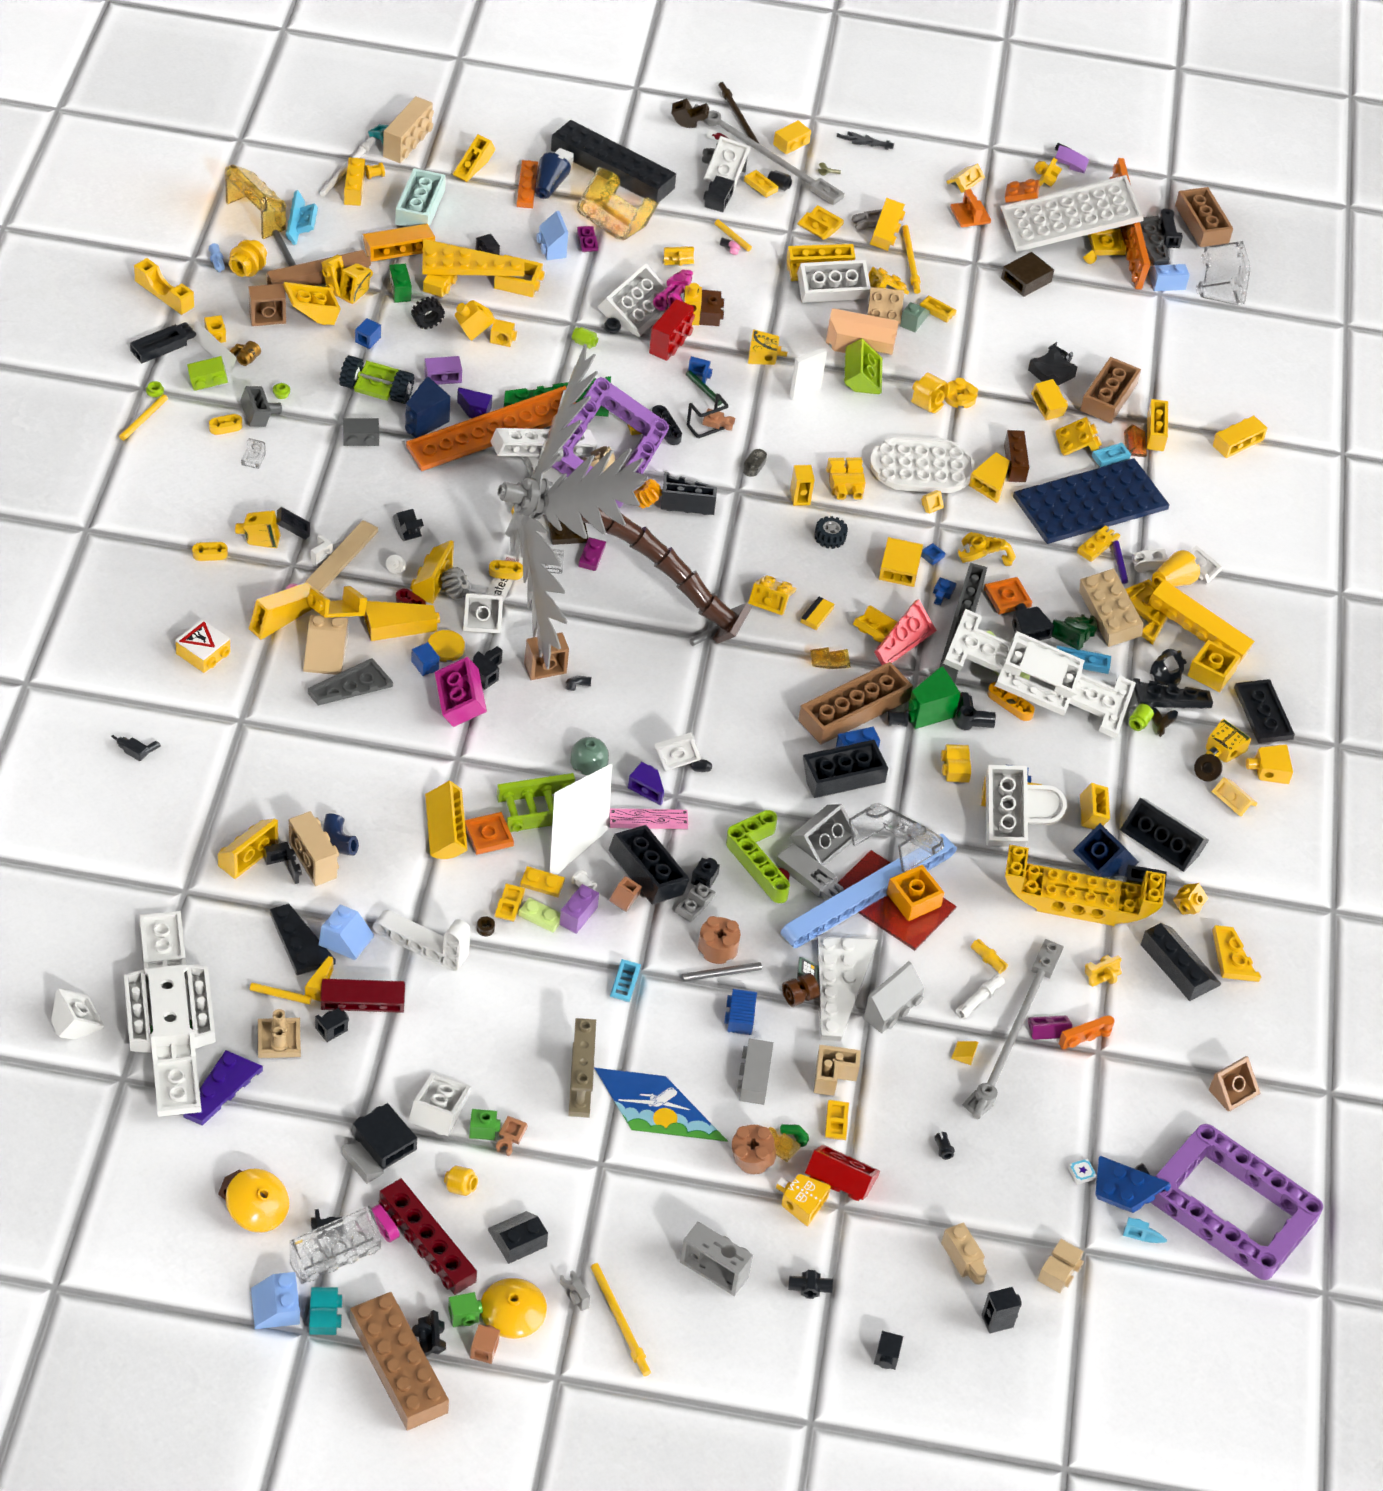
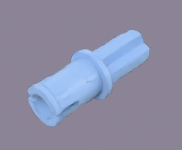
M213 243L208 248L211 255L210 260L214 264L215 269L221 272L225 269L224 256L220 252L219 245Z

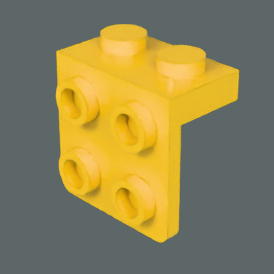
M1087 416L1059 428L1055 432L1063 456L1086 446H1089L1093 452L1099 450V446L1102 445L1099 437L1096 436L1098 431L1095 424L1091 425Z

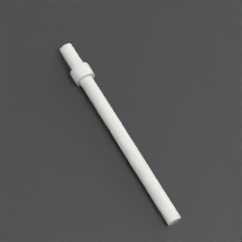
M370 137L366 142L362 143L352 158H361L363 154H367L376 139ZM348 162L319 192L322 197L347 173Z

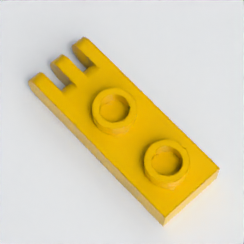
M1105 525L1078 547L1077 553L1092 562L1109 548L1114 540H1118L1120 534H1114L1115 531L1109 530V527Z

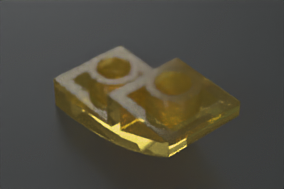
M829 647L810 650L812 666L825 669L851 668L848 649L829 652Z

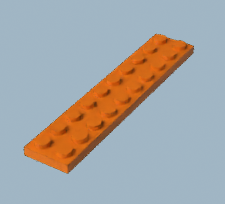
M1118 158L1117 163L1113 166V175L1109 179L1127 175L1129 180L1125 159ZM1137 222L1119 228H1121L1126 247V259L1129 261L1132 282H1134L1135 289L1142 290L1150 268V261L1141 224Z
M563 386L406 441V447L420 470L424 471L492 447L490 441L496 428H546L551 426L553 417L558 412L563 391L567 388Z

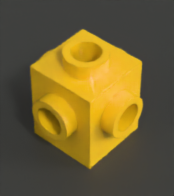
M1199 883L1186 884L1178 890L1173 901L1182 915L1196 914L1201 910L1208 897Z

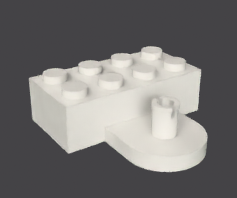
M988 765L986 769V846L1009 847L1010 844L1025 847L1028 843V824L1050 825L1058 822L1066 811L1065 796L1059 789L1050 785H1027V766Z

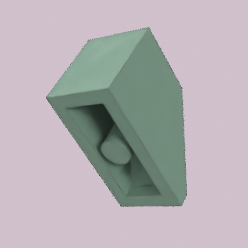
M910 302L903 311L900 327L916 332L928 317L930 311Z

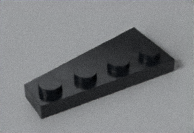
M1138 678L1133 679V682L1136 683L1134 691L1138 705L1146 704L1150 707L1200 709L1212 708L1213 706L1211 693L1208 690L1191 687L1180 689L1173 684H1168L1167 687L1157 685L1155 681L1149 680V683L1140 682Z
M290 904L270 909L271 918L296 975L318 970L328 956L333 957L327 948L319 946L317 936ZM333 957V965H335L336 959Z

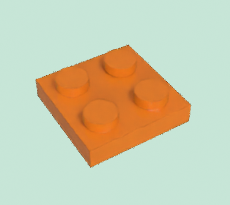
M1028 179L1025 182L1013 181L1007 184L1005 193L1006 203L1037 199L1040 188L1039 180Z
M1018 577L984 585V591L999 615L1016 611L1015 607L1021 603H1024L1027 608L1032 607L1033 602Z
M502 812L465 820L466 832L476 855L514 846L513 837Z

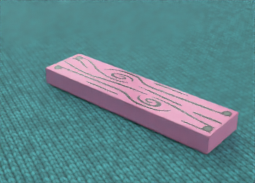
M610 808L609 822L610 828H636L647 825L649 829H688L687 810Z

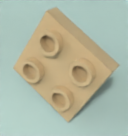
M870 287L867 315L896 320L901 324L904 290Z
M276 1009L273 1012V1018L258 1019V1058L301 1057L300 1018H285L284 1010Z

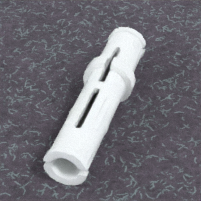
M995 974L987 983L980 985V989L956 1009L957 1016L959 1018L963 1016L962 1020H965L987 998L994 996L993 993L1005 983L1003 977Z

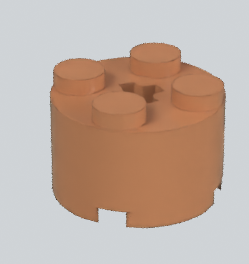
M710 916L702 925L698 950L707 961L723 964L727 960H733L736 957L741 936L738 923L727 918Z
M760 1125L741 1126L737 1129L732 1139L735 1163L742 1171L748 1174H761L765 1172V1169L772 1166L776 1159L774 1138L770 1130Z

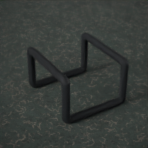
M718 393L715 397L714 410L701 414L692 403H689L687 427L696 438H702L724 430V427H720V429H714L698 435L690 425L691 411L693 409L699 417H705L727 409L729 405ZM720 399L725 406L718 408V400Z

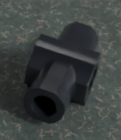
M807 1270L802 1272V1276H789L788 1290L801 1291V1295L805 1298L814 1299L820 1296V1292L832 1293L833 1279L820 1278L821 1273L816 1272V1270Z

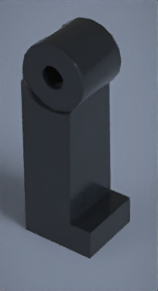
M1168 208L1162 209L1159 225L1162 228L1161 233L1164 236V245L1167 248H1180L1183 235L1176 230L1174 222L1175 213Z

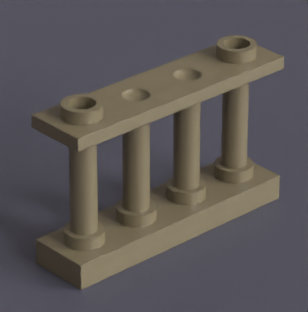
M575 1018L568 1115L571 1117L590 1118L596 1019Z

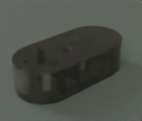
M762 449L753 450L744 462L743 473L749 477L756 476L766 463L767 453Z

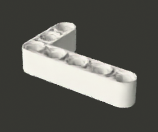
M384 910L372 926L378 935L452 971H457L469 955L470 927L460 919H456L444 936L390 910Z

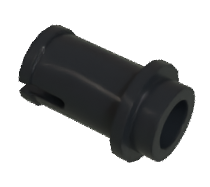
M941 1132L942 1139L940 1133H937L934 1139L939 1148V1156L944 1160L951 1159L954 1156L955 1149L951 1146L947 1133Z

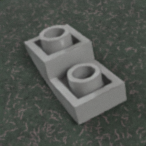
M699 882L689 891L687 898L676 906L675 913L692 922L710 903L716 892Z

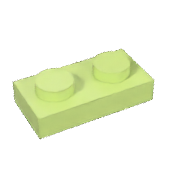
M528 898L519 910L520 917L553 933L560 924V912L532 898Z

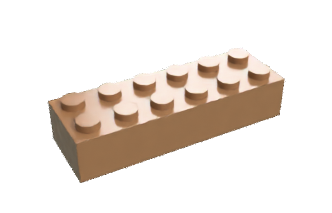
M888 662L802 704L798 721L822 745L838 737V734L848 732L888 712L889 709H894L908 702L913 685L891 662Z
M392 1292L350 1308V1323L406 1430L408 1431L448 1414L449 1399Z

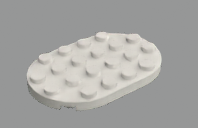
M897 436L887 438L883 443L873 448L870 457V468L880 482L894 490L919 492L938 490L941 493H953L965 488L970 483L971 473L975 470V462L971 454L959 448V444L938 438Z

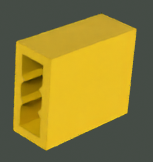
M888 537L879 580L914 587L923 544Z

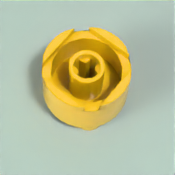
M927 372L919 381L916 380L914 382L911 402L928 412L936 413L943 407L944 403L942 402L944 398H948L950 385L946 381Z

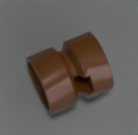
M806 973L797 979L793 978L782 983L783 995L791 1007L800 1005L805 1000L810 1001L818 998L820 995L818 982L811 973Z

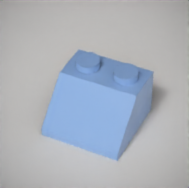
M556 211L539 226V233H537V242L541 244V252L545 254L547 260L562 259L567 256L568 230L560 211Z
M1186 264L1153 265L1148 270V276L1154 291L1186 290L1190 276Z
M340 904L321 926L319 946L356 960L373 939L374 934L358 911Z
M295 1272L272 1274L251 1288L255 1329L300 1324V1308Z

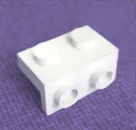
M1197 545L1190 551L1196 558V564H1199L1200 567L1199 581L1203 580L1208 584L1223 570L1219 563Z

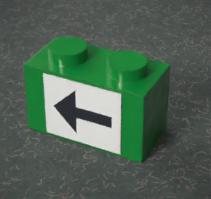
M406 263L389 265V283L394 303L410 302L412 285Z

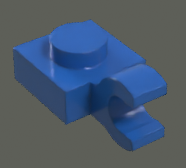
M940 577L933 590V594H936L934 604L941 606L944 598L950 599L957 583Z

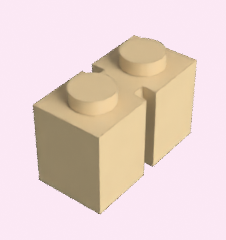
M1060 1239L1051 1254L1053 1256H1049L1042 1267L1037 1281L1061 1293L1064 1287L1068 1288L1072 1283L1074 1271L1079 1272L1084 1263L1081 1260L1084 1251Z

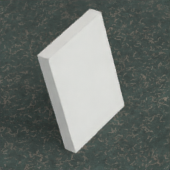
M720 136L705 173L704 181L711 182L714 181L716 175L735 180V189L751 147Z
M824 347L795 358L790 398L792 400L821 389L827 350Z

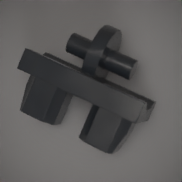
M432 1310L428 1316L419 1318L418 1324L412 1327L414 1335L419 1337V1344L425 1356L431 1353L440 1354L446 1350V1342L440 1339V1334L445 1329V1323L439 1320L438 1312Z

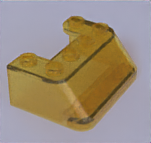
M233 164L225 167L226 203L230 204L247 197L261 211L262 239L273 236L272 232L274 230H278L279 233L286 230L285 202L267 187L266 183L262 182L254 172Z
M598 167L577 204V210L581 215L616 239L626 240L646 227L659 203L651 198L644 197L637 209L615 194L620 186L619 176L612 171Z

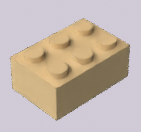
M311 811L290 818L289 845L294 849L297 858L313 884L318 886L336 879L337 869H339L337 862L339 852L335 845L332 846L328 833L322 830L319 819L315 818Z

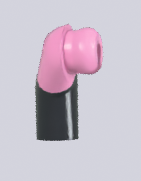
M721 238L720 246L730 248V253L737 255L740 245L733 240Z

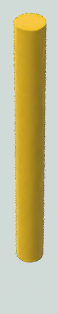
M164 394L159 397L119 435V438L123 441L127 439L168 400V397Z

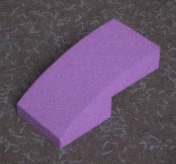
M1061 145L1055 157L1057 162L1070 165V170L1085 173L1089 159L1084 155Z

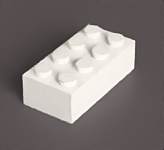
M866 260L800 263L797 275L802 303L868 298L870 281Z

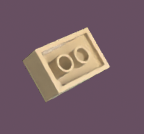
M310 615L303 672L333 675L342 672L348 637V618H324L320 615Z

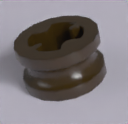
M488 916L479 918L477 921L478 934L483 937L491 936L495 931V921Z

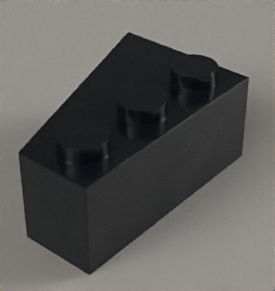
M664 471L661 499L662 510L714 515L717 487L698 481L695 483L688 482L682 476L678 479L669 476L670 473Z

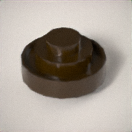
M1213 754L1201 755L1194 764L1195 774L1203 781L1211 782L1220 777L1223 769L1221 760Z

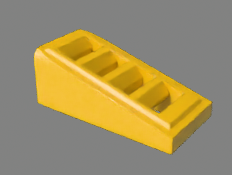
M328 956L305 986V995L311 996L312 1000L321 1001L322 979H330L334 970L333 957Z

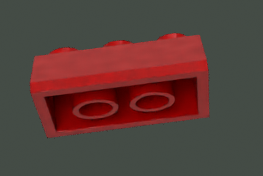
M823 1144L814 1150L805 1174L810 1175V1178L829 1184L831 1186L830 1189L837 1192L842 1190L848 1193L849 1198L859 1201L860 1199L864 1200L868 1196L880 1174V1170Z

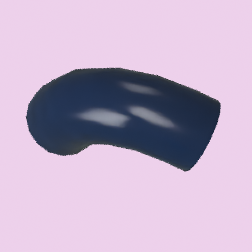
M326 814L323 831L328 833L332 846L335 845L341 854L356 855L359 842L356 836H349L343 832L345 819L337 814Z

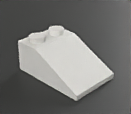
M432 1072L413 1102L408 1122L419 1128L432 1130L436 1134L449 1136L472 1086Z

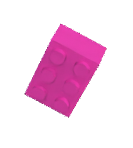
M465 657L435 672L442 715L453 727L487 712L479 669L469 657Z

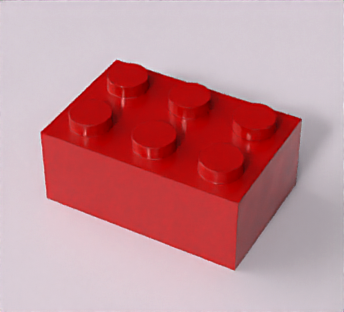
M678 299L671 304L652 327L650 354L666 361L675 355L677 348L682 346L685 339L691 336L693 332L694 306Z

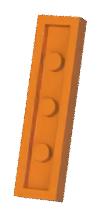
M522 160L517 207L533 209L538 170L537 161Z

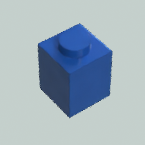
M368 318L355 329V343L368 349L381 338V324Z
M428 642L412 649L411 662L422 676L439 670L440 657Z

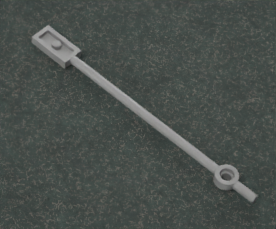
M709 111L708 118L705 119L707 124L710 126L719 125L810 184L809 190L832 205H835L844 198V193L822 178L814 180L721 120L719 112Z
M1045 939L1031 970L1036 973V976L988 1082L980 1084L977 1088L975 1096L978 1104L972 1115L975 1119H980L986 1105L995 1102L998 1094L995 1084L1044 976L1050 979L1064 946Z

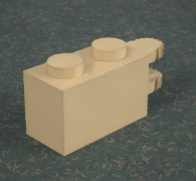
M963 1222L945 1229L941 1244L961 1277L968 1275L975 1284H982L987 1273L983 1263L985 1256L965 1223Z

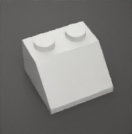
M466 593L463 631L501 633L503 595Z

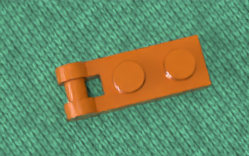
M1107 1015L1062 1032L1058 1044L1063 1050L1069 1047H1076L1079 1043L1085 1041H1092L1098 1036L1108 1037L1112 1032L1115 1020L1112 1016Z

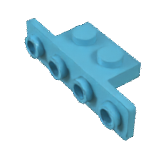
M298 190L294 192V197L292 198V207L286 230V237L293 245L297 244L299 234L314 230L318 211L315 203L305 206V200Z

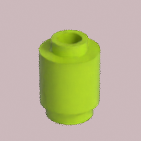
M576 327L574 329L572 340L582 346L586 344L589 349L597 345V333L583 327Z
M1139 704L1129 717V726L1133 730L1141 731L1147 726L1154 715L1151 707L1146 704Z

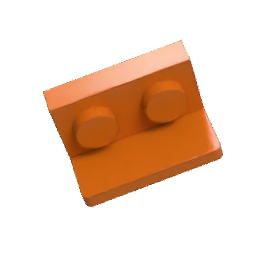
M971 189L964 191L962 203H955L950 206L961 227L991 223V218L982 202L977 200Z

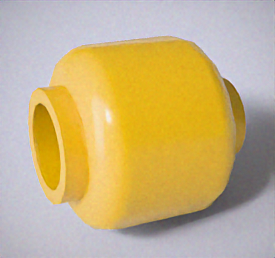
M456 1165L446 1172L444 1183L450 1193L467 1196L475 1191L478 1177L473 1169Z

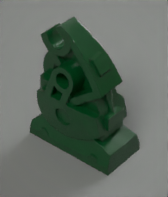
M1084 614L1081 617H1067L1065 621L1055 619L1053 620L1054 628L1051 637L1076 650H1080L1090 637L1095 636L1097 621L1093 615L1087 618Z

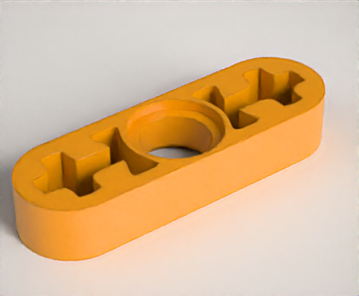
M996 682L989 685L987 695L990 699L1020 720L1029 721L1033 718L1035 708L1031 703L996 687ZM1007 699H1012V700H1014L1016 703L1010 704V703H1008L1006 700H1007Z

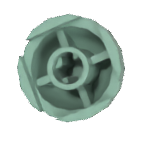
M585 737L574 744L570 758L573 769L576 770L577 768L582 771L581 774L590 775L608 766L609 752L606 745L600 739Z

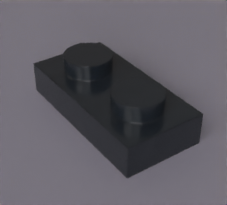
M283 507L277 510V525L305 540L310 537V522Z

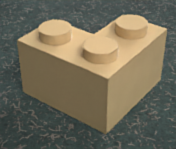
M820 1045L816 1061L814 1093L834 1096L838 1079L857 1081L861 1050Z

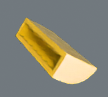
M449 780L425 794L430 856L437 859H451L467 851L462 789Z

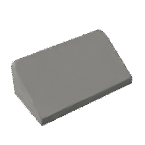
M360 1142L342 1146V1155L366 1184L384 1174L383 1169Z

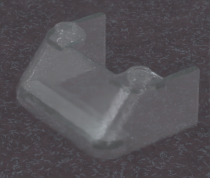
M874 803L848 819L852 844L854 846H857L883 829L906 840L898 845L902 872L912 869L944 848L943 838L940 835L880 803Z

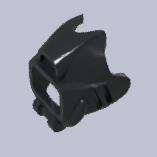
M1167 649L1154 661L1150 674L1154 676V681L1158 685L1173 684L1177 686L1181 682L1184 664L1187 661L1182 657L1180 650ZM1170 656L1175 658L1179 668L1173 671H1169L1164 663L1166 658Z

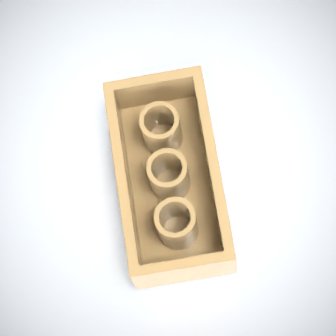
M415 96L384 130L383 157L401 163L417 147V144L423 141L426 134L432 131V117L434 114L432 102Z
M1114 568L1080 579L1079 592L1091 615L1095 617L1097 627L1108 647L1142 636L1143 622Z

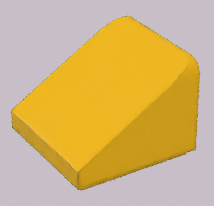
M958 1041L951 1059L971 1065L979 1042Z

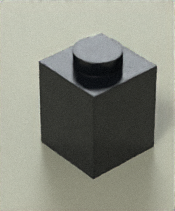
M882 1331L874 1364L884 1369L895 1370L904 1336Z

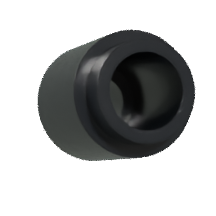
M777 170L770 171L767 177L778 186V189L784 191L792 185L791 176Z

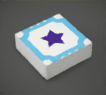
M1088 1159L1069 1164L1068 1169L1076 1185L1096 1180L1097 1175Z

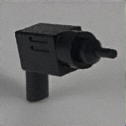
M114 735L111 736L126 754L138 761H141L150 752L161 747L158 741H154L146 746L133 737L128 739L126 737L117 738Z

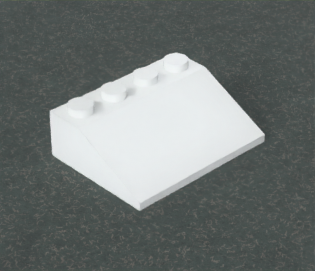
M644 264L606 297L597 308L607 319H618L622 328L640 337L669 308L668 304L665 310L659 311L653 305L655 296L667 286L647 264Z

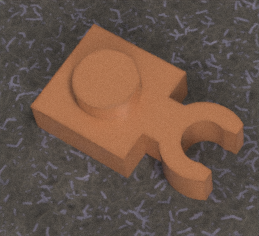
M719 411L705 416L702 425L720 429V426H722L726 430L732 431L735 418L732 416L724 417V413Z
M507 1116L499 1132V1137L503 1139L499 1140L496 1144L497 1152L503 1146H507L506 1154L510 1156L513 1152L512 1144L516 1143L519 1145L528 1127L527 1123Z

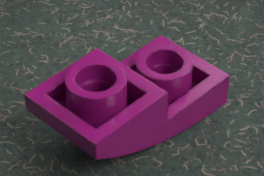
M594 226L577 227L581 251H598Z

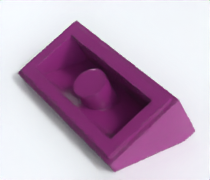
M1066 1015L1028 1018V1025L1033 1040L1057 1039L1061 1037L1063 1031L1072 1028V1023Z

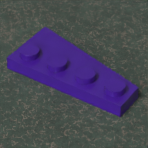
M225 1050L199 1089L201 1112L183 1114V1117L203 1126L221 1109V1106L227 1100L230 1101L234 1098L237 1091L242 1087L245 1088L256 1074L259 1075L263 1071V1066Z

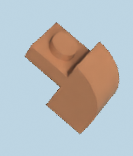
M625 876L617 885L609 901L627 912L640 895L642 886Z

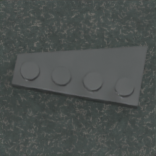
M1159 216L1143 217L1144 221H1141L1140 224L1149 260L1152 265L1168 264L1169 255L1167 247L1164 245V236L1161 233L1162 228L1159 225Z
M371 658L308 688V694L319 706L393 687V681L375 660Z

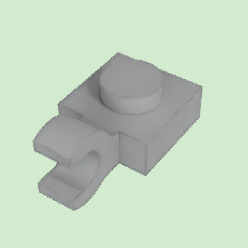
M573 1270L570 1271L571 1280H566L561 1275L560 1284L562 1287L571 1290L570 1298L573 1304H577L581 1311L588 1309L590 1295L581 1280L577 1279V1274Z

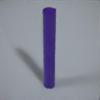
M1114 540L1112 545L1121 583L1126 584L1128 583V577L1118 540Z

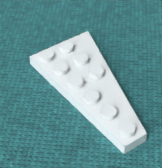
M818 937L821 1040H842L878 940Z

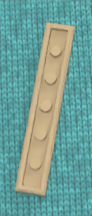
M362 520L304 583H309L322 593L378 533V527Z

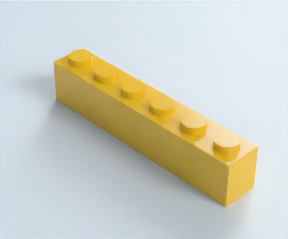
M1165 580L1156 588L1148 601V604L1154 609L1159 610L1170 620L1175 621L1185 630L1197 636L1198 639L1207 642L1209 639L1240 655L1239 663L1255 642Z

